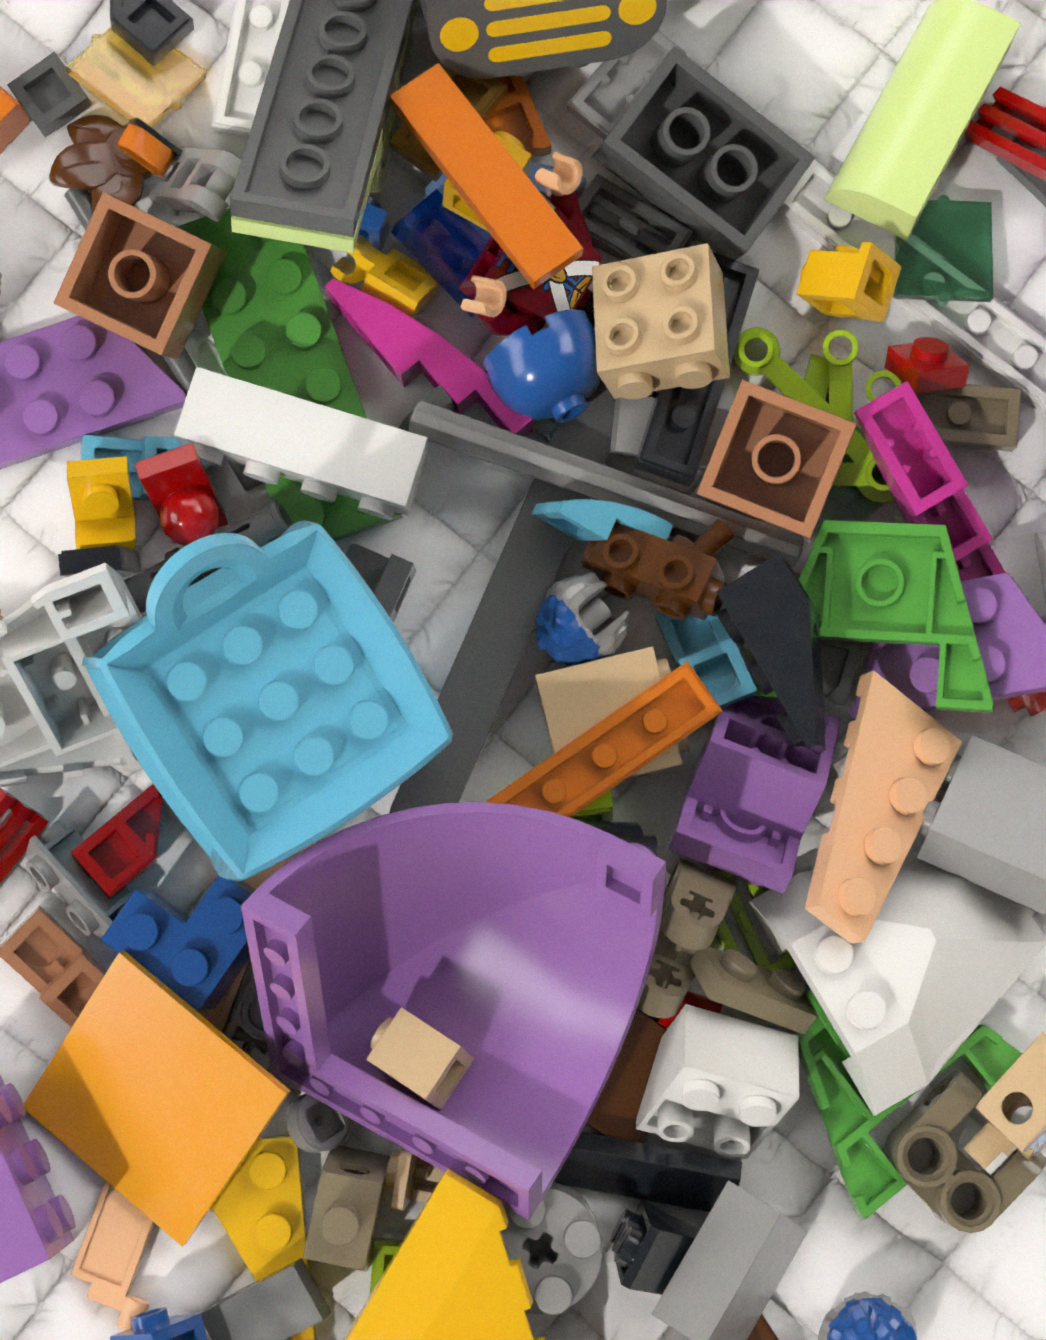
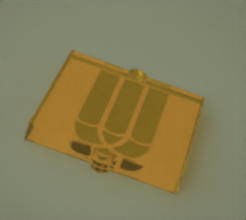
M111 27L102 35L93 34L91 44L66 66L67 75L128 121L138 117L151 128L170 110H180L183 98L206 78L207 74L206 69L176 47L153 66L114 33Z

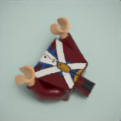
M558 152L552 154L554 159L553 172L540 168L535 174V181L539 185L546 187V194L542 191L539 192L583 247L582 256L533 290L491 236L459 290L474 298V300L463 299L461 303L462 310L476 313L483 324L494 335L509 336L527 325L531 335L540 330L550 327L544 316L570 309L585 311L593 328H595L593 292L588 287L593 281L592 266L602 265L601 256L592 247V238L576 193V189L582 179L583 169L578 160Z

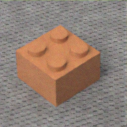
M102 192L53 304L159 355L178 360L227 252Z
M742 379L696 494L811 540L857 424Z

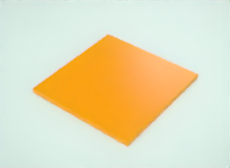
M122 950L114 959L28 1096L24 1107L25 1111L183 1247L187 1244L291 1090L125 950Z

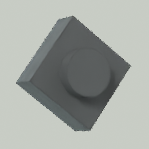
M55 51L7 84L45 138L92 105L89 97L75 78L69 75V70Z

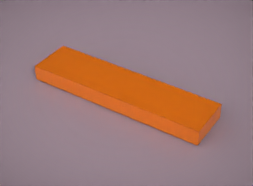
M439 63L390 95L391 107L533 290L582 256L583 247Z
M687 661L489 798L486 802L546 810L571 818L719 715L723 710Z

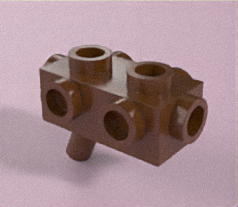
M719 519L693 543L687 537L675 535L670 542L615 521L608 540L588 542L582 558V567L593 571L600 581L608 585L603 590L616 597L631 600L633 596L638 595L654 601L653 607L671 618L686 620L687 616L691 615L706 621L708 615L715 617L717 612L720 611L723 603L716 591L727 585L724 582L725 578L718 559L714 558V556L735 536L729 527Z

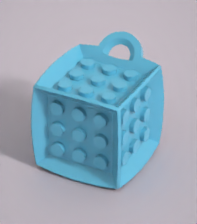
M310 521L294 523L279 538L262 547H259L250 538L235 533L208 535L186 545L176 552L156 574L147 595V615L111 640L93 656L83 657L82 667L87 669L108 712L138 762L182 824L209 855L218 875L227 880H246L323 838L390 793L452 742L453 732L443 710L397 627L359 572L321 525ZM214 568H220L219 570L213 572L212 574L208 575L207 577L201 579L200 581L188 587L190 583L200 574Z

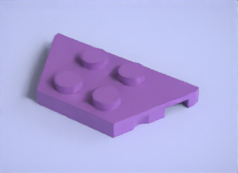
M80 316L0 342V470L80 443L83 435L101 436L181 409L187 395L134 342Z
M1008 573L961 581L993 700L1046 692V623L1030 604L1029 599L1013 577ZM873 643L863 674L875 671L925 712L938 710L936 708L940 646ZM856 695L850 709L851 720L853 721L856 720L861 697Z

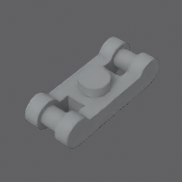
M179 147L182 152L171 163L173 166L172 170L164 181H157L148 194V198L175 216L180 211L203 214L218 222L228 208L225 200L234 187L241 160L225 150Z

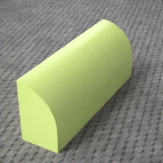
M936 0L931 3L823 200L907 241L1004 61L1021 22L971 0Z

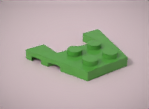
M823 520L799 577V581L820 614L821 640L940 646L936 708L938 710L994 713V701L946 525ZM755 682L757 694L753 695L755 698L779 700L775 691L765 695Z
M817 1017L805 1035L796 1031L793 1035L798 1036L799 1058L852 1206L860 1218L866 1219L907 1185L906 1181L869 1135V1131L915 1093L873 1116L842 1063L851 1057L844 1044L836 1045L820 1018ZM979 1024L937 1075L961 1056L989 1091L1023 1053L1002 1040V1036L987 1026Z

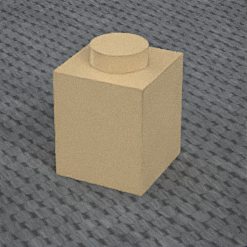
M401 1007L394 1018H387L376 1030L371 1040V1048L373 1050L366 1060L441 1111L475 1058L460 1045Z

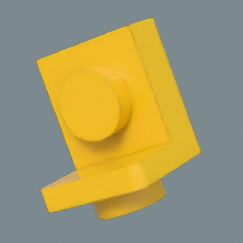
M127 456L67 461V482L75 519L76 549L113 545L130 550L137 547L136 510Z

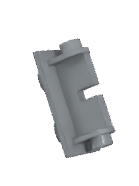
M57 821L42 834L41 837L47 842L45 845L36 835L30 838L25 853L26 858L29 860L26 863V867L34 880L43 889L50 891L54 888L67 902V915L82 933L88 936L94 933L101 941V938L112 924L111 919L116 918L132 895V892L126 887L110 900L97 884L88 878L83 868L71 856V851L81 844L84 839L72 825L66 828L60 821Z

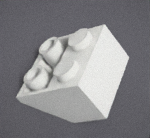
M685 1004L661 1037L636 1118V1129L659 1135L662 1139L670 1142H685L711 1149L725 1157L748 1159L799 1099L798 1036Z

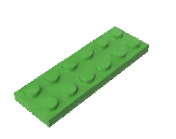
M230 208L225 211L218 222L205 216L177 226V228L227 252L202 307L226 376L367 419L305 246L303 244L232 232ZM283 477L279 478L277 485L265 483L271 501L277 500L279 504L283 505L292 524L298 521L317 523L325 529L334 542L403 517L402 514L394 512L392 520L369 515L358 509L360 501L337 494L335 502L320 500L300 491L302 483Z

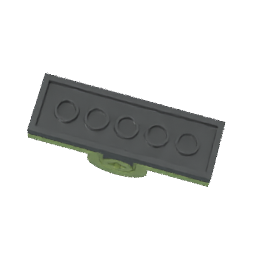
M420 0L289 1L230 197L232 232L354 253L369 192H381L388 174L393 151L390 148L389 140L396 132L398 114L390 105V95L400 89L401 70Z

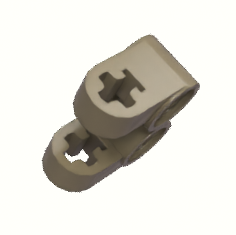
M682 858L678 860L664 891L662 918L657 944L637 1007L640 1011L656 1018H670L676 1015L690 988L691 982L695 978L689 962L697 950L706 949L713 942L728 910L737 882Z
M956 1070L943 1079L891 1131L886 1139L884 1154L906 1181L907 1185L930 1208L936 1218L959 1231L975 1233L984 1231L991 1226L1036 1179L1046 1165V1157L1040 1152L1029 1162L1016 1149L991 1175L984 1168L979 1171L955 1146L948 1135L976 1106L983 1094L961 1070ZM927 1138L932 1145V1159L923 1169L913 1170L908 1161L909 1148L916 1140ZM969 1182L975 1191V1202L967 1212L956 1214L951 1204L952 1193L959 1185Z

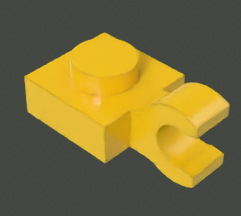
M359 234L354 253H348L354 258L356 264L342 257L330 270L336 279L346 284L364 281L361 291L389 303L411 318L435 297L443 279L395 248L385 255Z

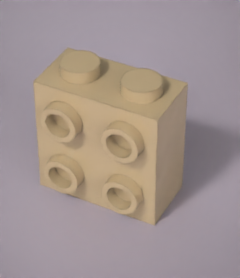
M708 243L592 266L597 373L614 399L621 397L633 400L648 397L654 391L676 387L697 389L707 386L711 381L730 378L723 272Z
M652 646L535 675L537 691L553 754L671 673L667 658L656 660ZM684 738L625 780L681 766L683 763L680 753L690 751L688 738Z

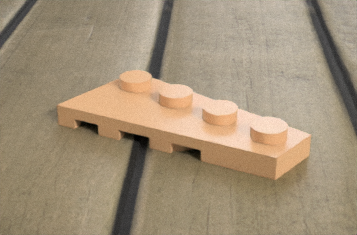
M875 671L860 675L856 691V696L861 697L856 720L848 724L843 745L849 748L843 775L841 778L835 779L830 802L835 804L829 832L823 833L804 908L850 944L866 940L924 822L923 812L928 802L934 801L962 744L959 738Z

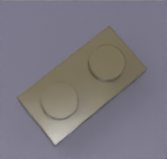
M966 384V387L915 393L946 446L1009 452L1017 448L1021 389Z
M711 947L697 950L689 962L705 995L712 1001L804 1035L818 1017L804 994L806 988L802 981L785 969L776 968L774 971L755 965L748 957L738 951L729 949L724 953Z

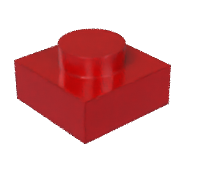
M920 337L915 339L913 343L888 346L884 368L895 374L902 383L908 381L914 393L966 387L970 365L950 350L946 342L932 337Z

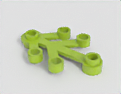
M753 327L739 335L733 356L736 364L744 373L751 376L765 375L786 397L853 422L852 362L858 354V341L851 332L843 329L832 331L823 342V355L827 362H829V404L780 357L781 349L779 342L771 331L761 327ZM836 338H845L851 343L852 352L847 358L836 359L830 354L829 345ZM761 340L766 343L768 353L763 360L755 362L746 357L745 349L749 342ZM878 371L872 374L865 386V394L868 401L872 402L877 399L871 391L872 385L876 380L881 378L888 379L896 388L901 385L898 377L889 371ZM855 429L846 454L854 462L841 464L833 486H857L863 496L877 503L895 501L887 484H878L873 479L872 470L877 463L866 439Z

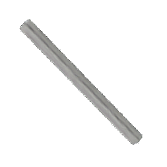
M419 401L412 413L408 432L427 437L428 441L591 499L616 502L639 508L672 523L674 528L699 537L719 519L729 527L735 536L725 546L764 560H768L780 553L790 566L794 567L802 554L804 538L764 521L425 401Z

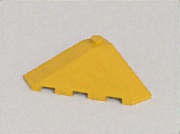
M447 1168L343 1340H545V1337H533L525 1310L532 1307L533 1299L520 1258L509 1260L500 1232L506 1229L509 1223L502 1200Z

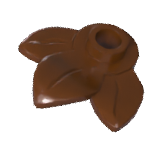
M88 115L67 125L68 134L74 144L66 147L56 156L50 170L49 180L51 184L58 187L91 190L94 211L102 192L134 206L142 197L144 180L154 174L133 158L124 154L117 147L116 144L126 129L127 124L122 126L109 116Z

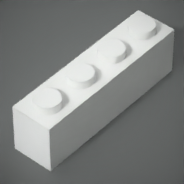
M199 367L195 369L174 436L182 446L193 443L203 464L220 467L223 459L244 465L243 474L253 479L277 485L280 477L302 483L300 491L306 495L328 502H335L337 494L360 501L358 505L360 511L387 520H392L394 512L409 516L430 451L427 437Z

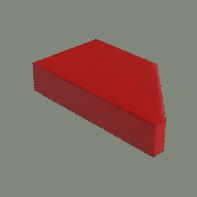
M154 784L71 851V856L110 900L157 862L162 795Z

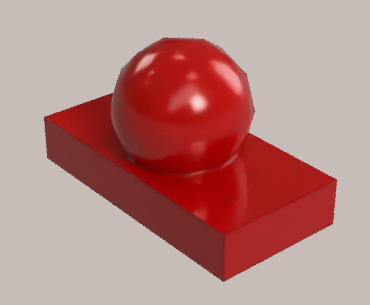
M193 443L135 463L139 480L160 518L161 528L173 544L178 543L186 546L202 537L213 535L217 528L229 524L223 505Z

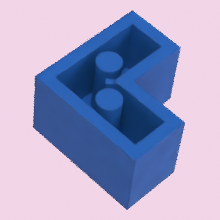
M218 875L191 916H188L152 890L135 889L101 938V941L118 953L125 950L174 993L199 1011L215 1009L250 958L241 905L256 889L245 881L227 880Z

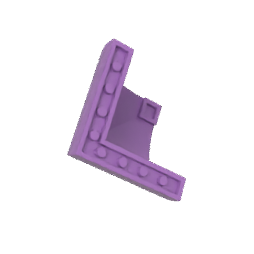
M485 802L443 803L409 808L350 826L317 842L284 864L266 879L241 905L272 1074L443 1172L447 1168L502 1200L503 1206L530 1220L557 1177L589 1119L609 1078L634 1018L657 944L664 901L666 861L658 858L650 849L641 844L628 843L610 833L573 818L546 810L512 804ZM401 1007L460 1045L475 1058L441 1111L366 1060L373 1050L371 1048V1040L376 1030L387 1018H394Z

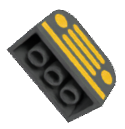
M420 0L429 40L437 58L451 71L476 79L504 76L522 77L531 72L563 67L581 68L590 63L625 57L640 49L655 35L663 22L667 8V0Z

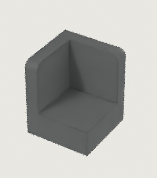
M351 544L346 552V557L359 572L394 623L415 576L416 569L414 563L394 554H391L390 558L358 544Z

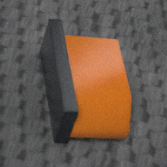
M138 117L129 120L126 129L116 144L120 150L160 178L164 177L174 158L180 156L182 150Z

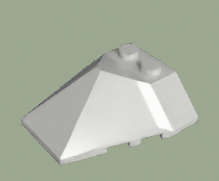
M106 563L46 585L0 620V787L27 784L26 776L64 772L65 779L83 777L84 769L120 764L121 771L142 769V766L108 712L87 669L82 667L83 657L93 656L111 640L142 618L121 574Z
M920 850L907 854L872 928L863 942L850 944L804 909L813 870L801 872L792 877L784 894L770 889L748 903L778 955L789 951L851 1057L842 1063L873 1116L928 1085L1046 945V938L1026 906L917 858Z

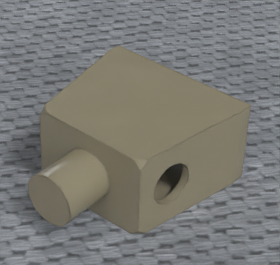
M341 1145L329 1151L320 1174L303 1254L304 1259L367 1272L385 1190L386 1171L390 1156ZM344 1169L356 1170L365 1174H353L344 1171Z

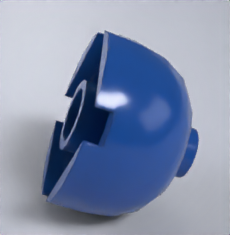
M577 309L559 311L544 316L550 327L540 330L531 335L527 325H525L497 344L485 357L483 364L486 370L484 371L488 373L487 379L492 389L501 401L517 414L531 417L533 420H545L554 417L558 423H563L576 418L588 408L589 405L586 399L596 391L601 378L597 373L595 330L585 311Z

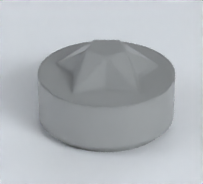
M305 1093L297 1097L291 1104L287 1115V1128L291 1139L300 1149L309 1153H321L335 1149L344 1142L349 1132L350 1118Z

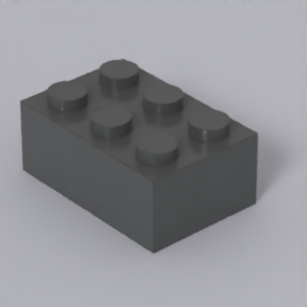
M673 47L658 64L591 156L666 215L692 229L694 236L704 244L708 243L714 252L733 260H737L749 251L816 158L676 47Z

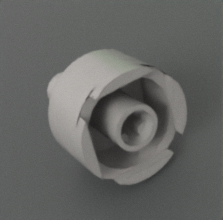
M556 1182L552 1183L530 1220L504 1206L509 1222L507 1228L500 1231L509 1260L520 1258L533 1299L532 1307L525 1310V1312L550 1315L562 1313L587 1294L594 1284L601 1267L602 1240L598 1222L585 1198L575 1189ZM543 1232L551 1235V1248L554 1252L552 1254L542 1252L539 1258L531 1256L530 1244L526 1241L527 1237L538 1240Z

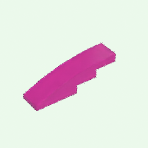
M333 278L325 285L329 301L404 388L422 373L435 389L439 385L442 386L453 400L456 413L463 414L478 402L499 428L524 437L532 432L533 419L517 414L506 406L492 389L487 379L488 373L442 336L389 303Z
M908 381L853 412L905 522L909 524L946 525L961 581L1006 573L989 545V542L993 540L991 534L964 490L968 483Z

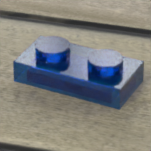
M435 189L394 224L391 233L461 307L463 299L474 300V298L466 295L459 288L487 242L465 218L442 206L443 195ZM465 311L471 318L476 314Z

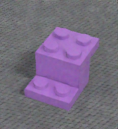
M752 695L721 708L723 712L715 717L713 726L689 780L668 849L682 854L694 862L708 864L742 877L751 884L765 886L784 894L793 875L800 840L827 784L841 718L824 712L826 750L816 754L809 750L805 743L796 748L791 742L777 717L786 711L780 700L758 699Z

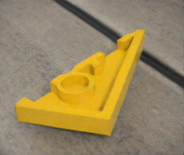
M289 1134L259 1137L213 1204L212 1209L256 1281L300 1258L303 1259L311 1274L310 1260L303 1258L308 1233L300 1148L293 1142ZM316 1324L290 1338L292 1340H317Z

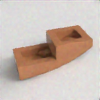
M40 905L0 945V957L40 993L39 999L71 1028L107 972Z

